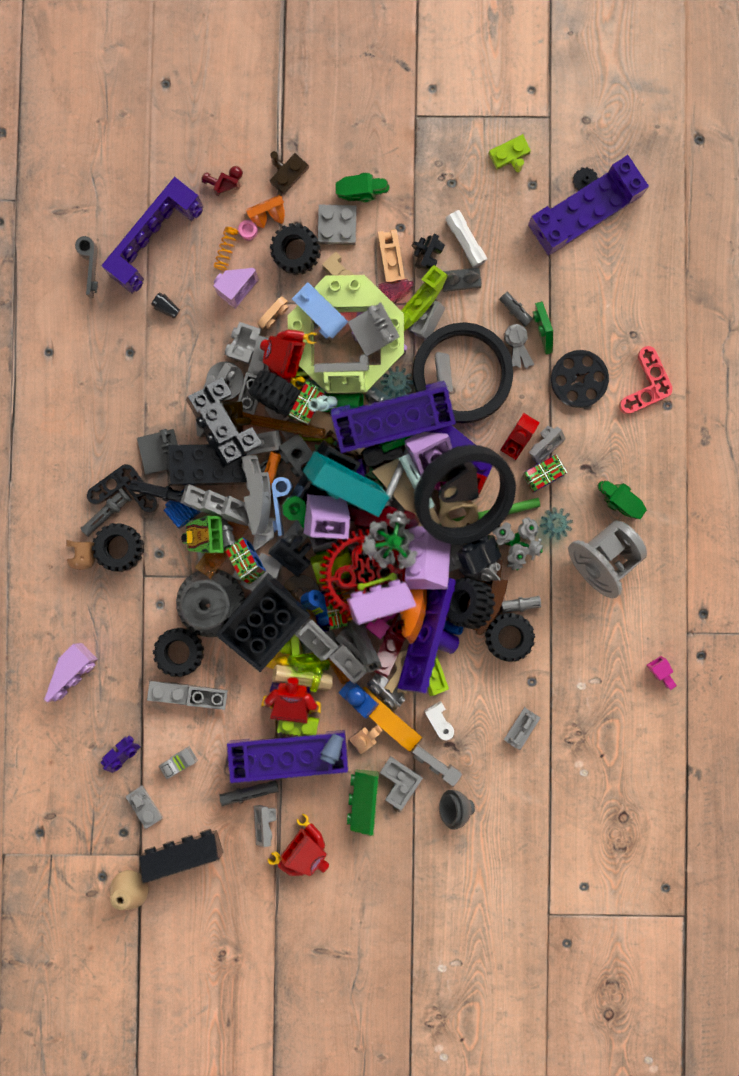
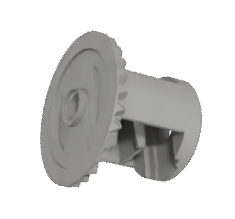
M613 521L589 543L576 540L568 546L570 558L579 573L595 590L612 599L617 598L621 594L622 584L620 580L647 557V549L641 537L633 528L621 521ZM620 553L628 561L623 565L620 561H617L615 565L618 569L615 571L609 561Z

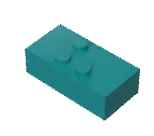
M314 451L303 470L314 485L328 491L331 497L337 500L340 497L379 517L390 498L379 484Z

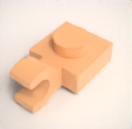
M379 725L370 731L364 727L349 740L357 751L362 754L377 743L374 738L383 730Z

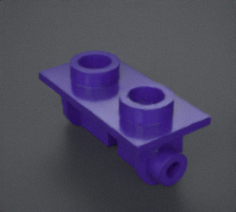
M130 735L128 737L125 736L115 745L119 750L118 752L112 748L102 757L101 764L104 766L103 769L111 773L118 771L128 758H132L141 746L133 743L134 739Z

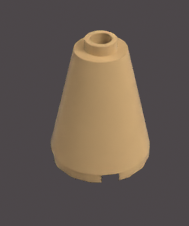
M126 870L114 877L110 884V899L114 908L118 910H131L138 908L145 902L149 886L148 883L143 884L141 873Z

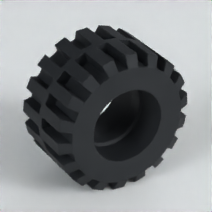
M289 223L288 227L282 226L281 231L277 230L275 232L277 234L276 237L272 236L273 244H270V249L272 250L270 252L271 257L274 258L273 261L282 270L289 274H306L305 271H311L313 269L312 266H316L318 263L316 261L317 258H320L319 250H321V247L318 244L319 241L306 226L298 223L297 225ZM296 239L303 240L305 242L303 255L297 259H289L286 256L288 244Z
M264 370L259 371L248 390L250 395L258 402L282 415H289L301 393L290 382Z
M111 523L109 526L102 527V530L96 533L97 537L93 538V542H95L94 546H92V551L95 552L93 556L98 560L97 563L107 570L117 572L128 571L131 567H135L138 564L137 562L142 559L141 554L144 553L142 545H144V542L141 540V535L128 525ZM117 536L124 537L128 543V551L120 559L113 558L109 553V543Z
M469 578L457 579L446 616L448 621L455 626L469 629H479L480 626H485L486 621L491 619L490 615L494 613L493 606H495V601L493 599L495 596L491 593L492 589L481 581ZM469 599H470V605H469V608L467 609L468 601H469Z
M514 613L500 614L494 618L487 628L485 643L488 646V650L496 658L506 662H516L524 659L532 651L531 648L535 644L534 628L521 615ZM506 626H514L520 631L521 640L515 648H504L499 642V633Z
M175 628L167 630L158 637V641L154 644V662H157L158 669L163 670L164 674H169L172 677H182L194 672L201 665V660L204 658V646H202V641L197 637V634L189 629ZM175 641H183L189 648V657L182 664L174 663L168 654L170 645Z

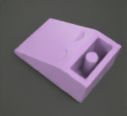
M83 643L73 644L59 657L44 699L46 702H56L58 699L64 698L68 694L67 689L77 685L82 680L80 676L86 672L89 673L96 666L94 662L97 658Z

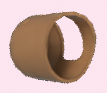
M66 540V546L74 547L75 549L74 558L67 559L69 567L76 570H85L92 567L95 562L93 556L95 552L92 551V546H94L95 542H73Z

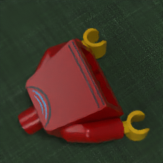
M289 329L279 332L276 336H270L268 340L264 339L260 344V349L265 351L263 363L268 366L269 371L292 383L300 390L303 386L298 385L297 381L305 383L306 380L302 376H298L296 379L295 377L305 346L303 340H306L309 344H314L317 341H311L310 335H318V333L310 332L304 334L303 331Z
M295 677L288 678L287 684L280 683L278 689L272 690L268 696H263L261 707L266 706L272 709L270 719L307 723L308 715L312 714V712L321 714V703L315 701L312 695L307 693V687L299 685V680Z
M302 814L306 818L304 824L297 819V823L306 828H301L281 856L276 851L271 853L276 857V861L268 859L270 865L277 864V867L289 876H311L316 869L324 873L329 867V863L324 860L327 853L324 850L325 842L322 834L313 823H309V817L306 814Z

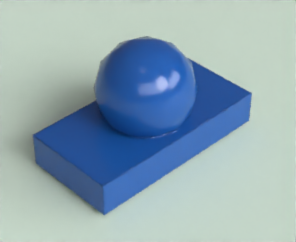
M351 680L338 692L366 719L379 705L357 683L354 684Z

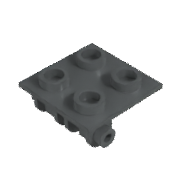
M163 429L158 433L138 437L137 441L145 475L167 470L166 448L168 445H178L174 429Z

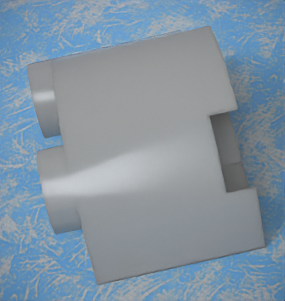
M239 322L238 327H234L231 338L234 340L231 345L227 344L225 355L249 364L258 335L261 334V329Z

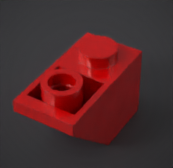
M523 413L500 451L517 460L540 422Z

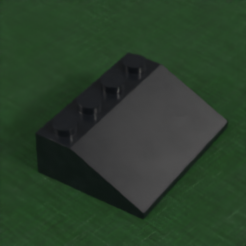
M267 573L218 629L215 636L256 670L261 672L311 615L279 581Z

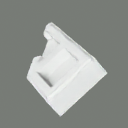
M269 517L265 532L255 534L253 542L255 551L274 538L275 532L272 521H276V518Z

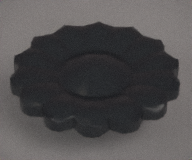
M589 167L577 170L573 176L574 187L578 191L597 180L598 174L593 169H589Z

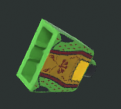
M204 516L187 523L186 533L182 534L181 540L183 544H187L188 551L224 553L221 516Z

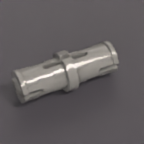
M540 596L530 598L518 597V599L503 601L501 605L502 612H524L527 609L541 608Z

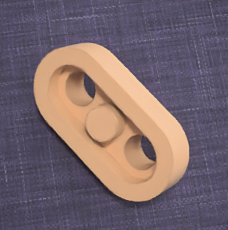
M283 296L277 299L261 317L257 325L263 330L266 328L271 329L276 323L275 319L278 315H283L289 308L287 306L288 301Z

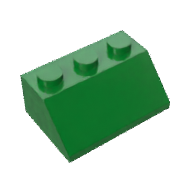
M355 769V774H351L350 786H354L353 794L349 793L348 805H352V813L347 815V825H350V831L368 836L374 835L378 771Z

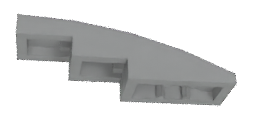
M190 484L185 485L180 503L204 513L221 516L222 519L248 526L249 518L244 508V502L231 496L224 497L211 490L204 491Z

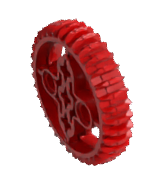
M359 529L358 536H356L354 531H351V538L348 536V539H345V541L337 538L339 545L337 546L335 543H332L331 546L334 550H326L327 553L331 554L330 557L323 556L324 560H328L327 564H320L321 567H326L325 571H319V574L325 575V578H320L319 581L326 582V585L321 586V589H328V592L323 595L324 597L331 596L327 601L329 604L334 601L336 602L333 605V609L341 607L339 609L340 614H343L346 610L345 617L347 618L351 615L349 605L340 599L332 583L335 582L342 589L354 588L355 592H358V584L355 583L356 579L360 583L366 584L374 580V578L377 580L382 578L380 576L382 568L378 562H375L374 558L370 560L369 554H367V557H364V561L358 557L362 553V543L366 541L365 536L368 537L370 534L369 529H366L365 535H363L362 529ZM374 539L375 543L386 542V539L382 541ZM358 542L359 544L351 552L352 565L339 567L334 576H332V566L338 554L348 545ZM392 549L397 568L392 564H388L386 568L389 574H398L400 582H405L406 568L400 569L398 567L400 564L398 561L399 551ZM364 570L369 573V576L366 577V580L361 577V574L364 573ZM344 572H348L351 576L347 583H343L341 580V575ZM391 580L366 587L362 593H366V590L370 592L369 588L388 584Z

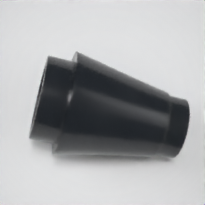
M159 292L151 303L155 310L172 318H175L180 312V309L165 293Z

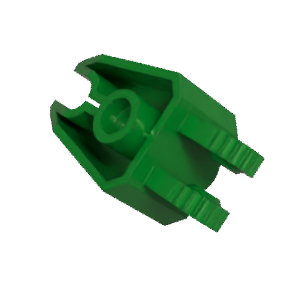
M370 173L347 176L336 182V195H338V198L347 201L371 202L376 199V195L385 194L390 190L386 179L374 178Z
M599 481L597 488L606 496L604 501L613 511L617 510L624 516L634 519H641L647 509L643 501L631 492L629 486L624 483L614 485L609 481Z

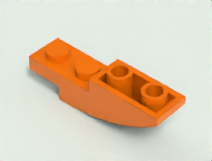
M409 589L416 607L400 611L401 619H404L405 625L402 626V634L409 643L415 642L423 625L427 607V589Z

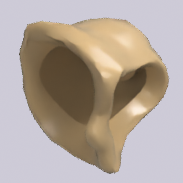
M456 487L448 488L444 493V497L454 495ZM440 499L441 509L438 517L442 526L458 528L478 520V506L472 501L444 503ZM463 507L466 511V516L459 522L452 520L449 512Z

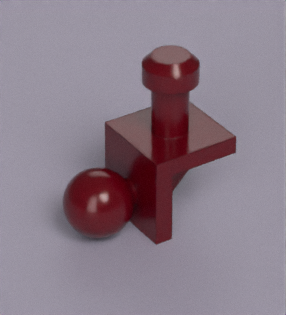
M233 166L229 170V175L221 172L219 178L216 179L206 172L202 175L201 180L204 184L209 183L213 185L214 193L219 197L220 193L240 188L239 180L243 176V171L240 167Z

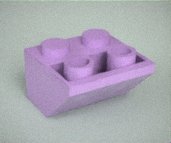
M307 494L304 534L310 537L348 539L350 517L347 501L340 497L337 500L331 496Z

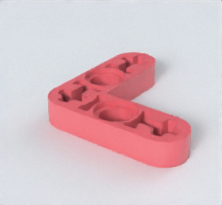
M651 346L643 347L638 353V360L650 386L621 400L619 408L624 414L634 413L667 398L672 393L671 382L656 350ZM645 351L647 353H651V356L649 357L651 363L653 361L656 362L650 365L649 367H647V364L650 363L648 358H643ZM651 368H658L660 376L657 378L652 377L650 374ZM661 378L664 379L660 382L662 387H667L665 394L663 392H659V389L661 388L660 383L655 384V382L660 380ZM644 392L649 393L651 396L650 402H643L641 394ZM637 399L638 403L631 406V410L624 407L626 400L631 403Z

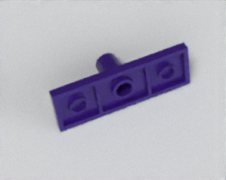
M448 579V589H427V607L423 625L415 642L409 643L397 689L426 694L430 684L432 669L435 665L437 650L439 649L450 654L457 650L459 646L458 636L443 631L456 580Z

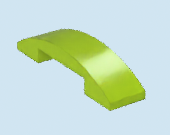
M435 265L421 279L424 284L401 310L404 313V331L412 326L429 309L444 286L448 275Z

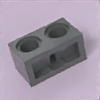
M297 433L279 446L283 452L280 454L287 464L290 462L293 465L290 469L296 477L303 475V470L306 466L302 467V465L308 463L313 455L307 444Z

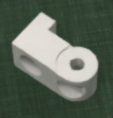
M440 701L424 711L438 736L443 740H449L454 735V728L449 722H446L441 712L446 709Z

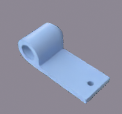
M285 477L276 478L272 483L276 521L272 522L274 532L278 530V536L284 535L279 497L289 495L293 489L292 482Z

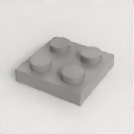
M319 205L318 244L356 245L357 206Z

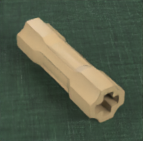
M281 665L274 666L272 681L275 683L287 684L288 678L295 677L299 680V685L324 691L331 690L332 674L304 671Z

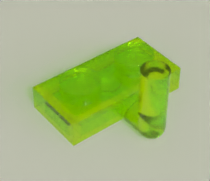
M314 653L290 655L287 663L296 673L312 672L314 674L310 686L312 692H317L323 675L322 670H329L331 664L327 659L321 661Z

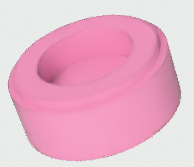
M251 220L242 221L238 227L239 234L244 240H252L257 236V226Z

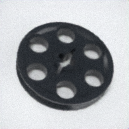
M574 350L566 353L557 361L551 373V386L557 398L564 404L575 408L588 407L596 403L605 394L609 384V373L603 360L596 354L586 350ZM584 357L592 359L593 363L590 367L583 365L582 359ZM571 359L574 363L573 368H565L563 365L564 360ZM587 372L589 373L582 380L583 383L576 382L575 384L571 385L576 381L577 374L578 376L585 375ZM595 372L603 374L604 379L602 382L594 380ZM558 376L565 377L566 384L564 386H559L556 383ZM588 389H593L596 392L595 399H589L586 396ZM569 391L576 392L577 400H568L567 393Z

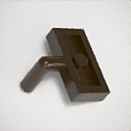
M273 151L270 154L271 161L279 170L270 179V183L284 195L306 172L309 165L296 153L284 164L279 160L278 153Z
M223 401V408L238 433L243 432V426L251 424L249 417H243V402Z

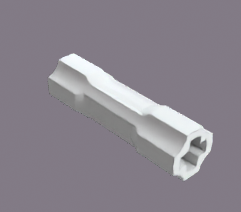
M460 210L449 214L445 221L461 244L472 267L477 268L487 261V257L469 230Z

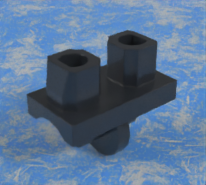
M434 233L433 236L429 235L427 239L421 237L419 242L414 241L411 246L415 249L413 255L418 257L414 267L430 270L433 265L436 266L437 260L430 257L432 251L441 254L445 247V244L438 240L439 235Z

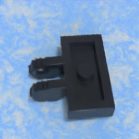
M298 535L291 544L283 538L279 539L268 552L269 555L297 577L311 563L304 555L311 549L312 544L306 543L300 551L295 549L302 542L303 537L301 535Z

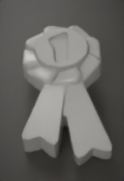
M520 324L510 325L506 329L504 337L505 342L513 347V367H521L522 359L524 367L527 369L529 365H534L524 346L528 339L527 330Z

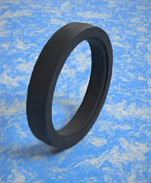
M466 322L453 323L439 328L422 343L413 363V383L416 392L426 390L424 378L425 363L430 352L442 341L455 336H470L486 343L499 360L501 382L495 396L484 406L470 411L453 410L456 423H472L493 414L507 399L513 382V364L507 347L494 332L478 324Z
M464 445L453 448L433 460L420 476L414 493L416 515L423 528L441 542L467 544L477 541L494 531L509 514L516 495L515 477L507 462L499 454L487 447ZM468 462H484L495 467L500 479L499 493L492 508L482 518L470 525L458 528L439 525L432 519L430 514V498L436 484L448 471Z

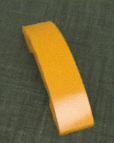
M365 686L363 690L379 704L369 717L410 752L422 737Z

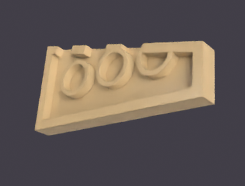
M399 459L372 471L386 489L397 468ZM404 470L393 493V497L404 510L411 511L416 515L414 489ZM430 508L432 519L440 524L434 508Z

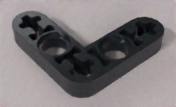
M128 464L120 466L87 492V499L90 503L101 504L117 493L120 487L126 486L144 511L152 513L159 506L155 496L146 495L148 500H153L154 502L152 503V508L145 507L146 501L143 498L139 500L145 494H136L134 491H130L128 482H131V480L126 476L123 477L125 474L124 469L131 470L130 475L133 479L137 477V481L144 482L136 469ZM110 479H114L117 482V486L113 490L107 488V482ZM100 486H103V489L108 492L107 495L104 492L99 494V500L92 499L94 491L97 493L102 491Z

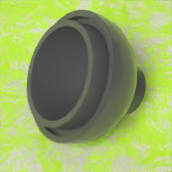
M447 790L440 800L439 812L445 825L449 829L455 830L462 828L469 821L470 816L475 812V806L473 801L468 800L460 791Z

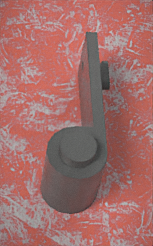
M82 236L76 240L75 249L84 259L89 260L86 295L89 298H93L94 291L97 293L98 282L95 281L98 248L90 237Z

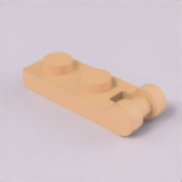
M397 229L386 233L383 231L378 232L386 284L405 281ZM391 239H392V242H393V243H391V244H386V243H385V240H391Z

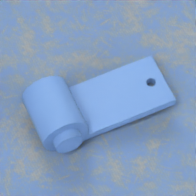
M308 282L292 298L321 328L319 332L326 339L329 336L333 339L348 323Z

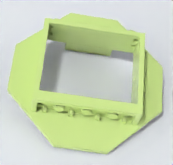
M365 275L325 276L314 288L339 313L366 312L370 306L382 303L400 337L381 348V365H369L368 371L315 372L314 344H309L306 340H303L305 346L299 366L326 393H366L404 354V313ZM297 305L288 315V330L303 331L304 334L314 332V321ZM313 334L310 335L311 341H314Z

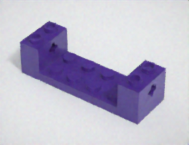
M626 155L612 164L608 173L551 209L546 206L532 215L528 226L549 256L642 197L649 185L629 155Z
M175 176L101 265L111 278L131 294L142 287L144 279L129 262L132 263L138 255L137 252L141 248L146 247L151 235L160 230L161 223L165 218L168 219L172 215L174 208L190 221H193L194 218L197 219L203 212V205L199 195Z
M445 381L425 385L426 390L353 409L350 408V404L331 409V417L341 453L455 425L456 422Z
M345 730L326 731L325 734L252 741L250 739L230 740L227 743L230 783L345 773L349 770ZM332 734L344 738L339 760L336 761L335 765L320 759L321 751L332 737Z

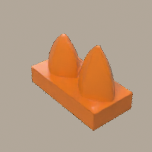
M277 195L245 210L251 221L260 228H264L266 225V211L280 224H283L285 218L284 201L281 195Z

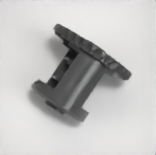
M207 568L194 572L184 580L177 592L176 609L181 622L187 629L199 636L217 637L215 635L218 629L245 600L241 585L232 575L220 569Z

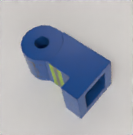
M311 590L303 594L300 599L301 605L319 617L317 623L321 626L329 624L324 595L318 590Z

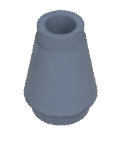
M332 734V737L321 751L320 759L335 765L336 761L339 760L344 738Z

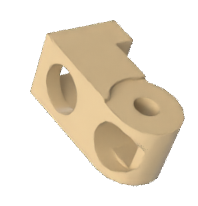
M337 252L333 253L322 264V268L329 276L354 275L339 263L341 256Z

